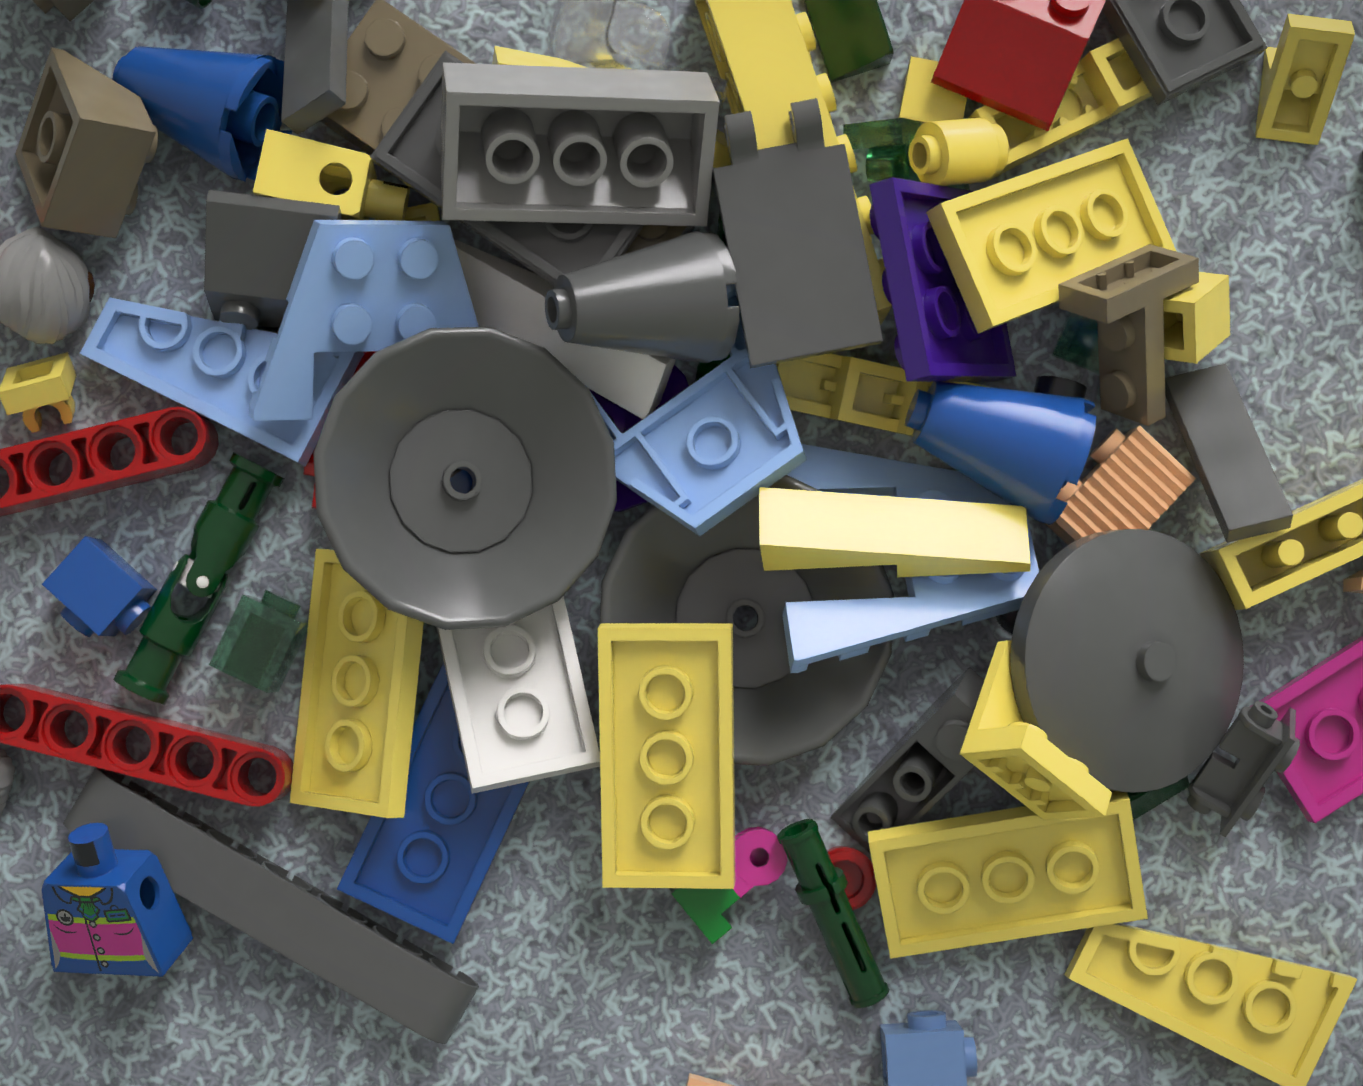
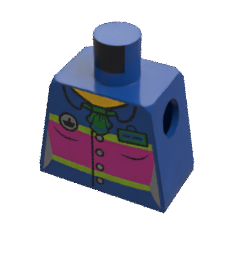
M90 823L76 828L68 836L72 852L44 880L42 886V898L53 971L163 977L192 941L193 936L158 857L149 850L114 849L106 824Z

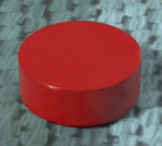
M849 846L830 848L827 852L834 867L841 868L848 881L844 891L852 909H859L870 900L875 891L876 880L873 864L864 853L856 848Z

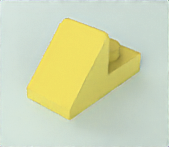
M1287 14L1277 48L1268 47L1264 51L1255 131L1256 138L1312 145L1319 144L1355 36L1352 21Z

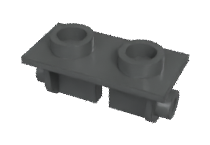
M1256 701L1252 707H1243L1219 743L1220 749L1238 759L1233 763L1213 752L1188 785L1190 795L1187 798V802L1195 811L1201 814H1209L1213 810L1221 815L1220 835L1226 837L1239 818L1248 821L1255 814L1264 797L1265 787L1263 785L1274 770L1283 773L1295 758L1300 746V739L1295 737L1296 710L1290 707L1281 721H1278L1277 712L1270 705L1262 701Z

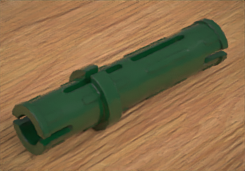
M813 819L797 821L782 829L777 835V839L782 844L799 882L795 888L800 902L804 905H809L826 947L847 990L851 1005H854L855 1008L872 1006L888 995L889 987L884 982L866 941L865 934L844 891L848 881L843 870L839 867H834L819 834V827L816 821H813Z

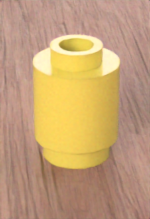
M984 118L925 122L917 129L910 143L908 152L909 163L919 180L924 183L951 186L986 182L993 175L999 174L1004 170L1009 157L1008 139L1000 125L990 123Z

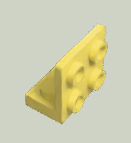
M1012 640L998 642L960 755L1043 820L1105 816L1112 792L1089 774V769L1085 764L1068 757L1048 741L1047 734L1042 729L1022 721L1011 679L1010 653Z

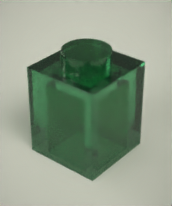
M265 590L262 599L255 596L242 595L209 665L266 693L279 692L307 634L308 621L296 616L301 605L269 590Z

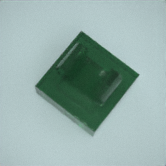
M894 118L843 125V134L847 135L853 152L867 154L865 168L868 182L882 181L891 177L909 180V162L906 151H909L910 143L917 129L924 122Z

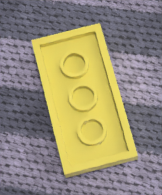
M1128 138L945 201L926 212L978 334L1058 303V284L1151 244L1176 251Z
M316 549L290 803L383 818H404L424 622L388 610L343 570L335 551L330 549Z
M601 623L597 631L602 888L734 889L736 877L733 623Z
M1112 792L1106 815L1101 817L1043 820L1028 807L1021 806L868 831L869 848L890 959L1148 919L1131 804L1127 792Z

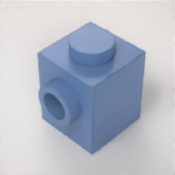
M937 1010L915 1011L907 1014L908 1023L880 1024L883 1086H967V1077L977 1076V1054L974 1038L964 1037V1030L956 1020L946 1021V1012Z

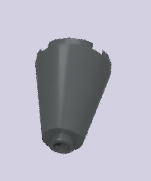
M694 231L560 275L556 279L554 289L548 290L545 297L547 323L552 330H557L561 339L567 343L699 363L722 360L728 356L735 343L739 325V306L728 307L726 285L738 284L736 270L729 250L718 234Z

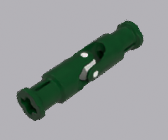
M234 452L229 460L233 468L216 500L207 501L194 526L190 555L184 554L174 564L139 630L143 638L126 670H118L113 679L129 691L156 703L166 704L170 696L166 691L170 680L182 658L190 657L226 590L228 574L225 572L232 568L247 551L259 528L255 521L272 488L280 487L285 479ZM177 582L188 588L189 592L194 596L208 597L204 607L190 616L175 614L171 610V595Z

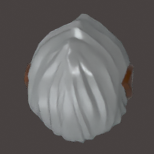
M38 227L23 231L4 241L0 246V322L4 326L9 327L10 330L29 341H33L35 344H54L55 341L63 340L66 335L75 332L87 322L95 284L92 273L87 270L83 259L76 249Z

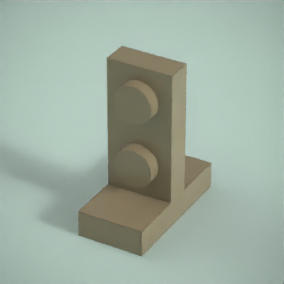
M1149 244L1058 284L1059 309L1097 321L1100 406L1102 410L1146 426L1166 417L1163 299L1199 283V258Z

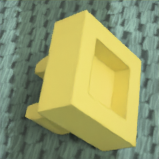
M68 352L6 369L0 385V400L7 415L23 412V422L32 433L38 432L41 429L42 416L38 410L41 406L51 405L60 412L64 424L72 423L75 401L71 396V392L76 379V373Z

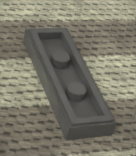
M287 0L281 122L296 134L304 132L346 104L348 0Z
M1226 363L1166 377L1165 397L1226 542L1229 543L1291 528L1292 511Z

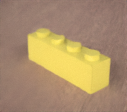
M1363 479L1293 510L1291 528L1229 543L1225 541L1200 553V556L1208 562L1225 585L1235 610L1248 609L1363 556Z

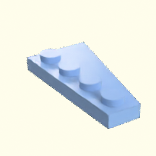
M109 297L80 354L303 466H306L317 445L334 396L352 378L364 355L363 352L314 353L313 419L253 421L249 415V403L253 392L259 388L267 365L265 358L272 338L276 337L277 333L258 329L247 330L244 324L223 323L221 320L219 322L190 316L185 312Z

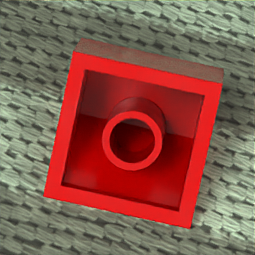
M964 0L931 83L1045 131H1049L1106 0Z

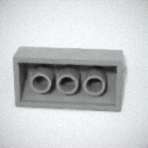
M443 62L441 101L442 220L707 226L720 104L708 72Z

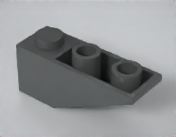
M971 667L926 710L831 815L830 818L868 853H870L868 831L916 824L975 767L960 755L984 683V679Z

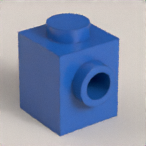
M85 536L42 583L48 591L65 605L60 612L61 616L73 628L87 637H91L94 632L98 636L115 637L119 631L124 635L130 634L145 620L151 609V606L146 601L157 590L102 539Z

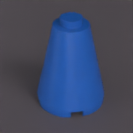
M138 46L123 56L115 66L112 80L141 97L152 124L159 131L233 179L246 182V178L256 179L266 129L292 134V130H280L283 123L281 122L285 61L279 60L274 56Z
M933 382L928 392L920 389L915 392L906 415L905 426L914 429L912 436L914 444L1009 504L1025 507L1027 515L1034 520L1051 525L1060 517L1068 504L1056 499L1060 489L1067 482L1077 485L1086 464L1096 427V416L1088 412L1095 407V404L1092 401L1079 397L949 382Z

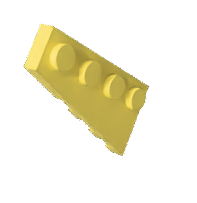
M1120 923L1087 928L1064 974L1070 980L1281 1086L1307 1085L1357 981V978L1347 974Z

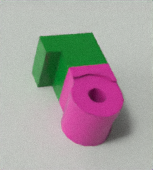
M759 826L748 827L735 835L736 882L734 889L671 888L670 891L698 928L713 944L732 929L730 922L723 915V912L754 886L769 885L778 880L785 871L788 861L782 844L779 843L777 835L771 830Z

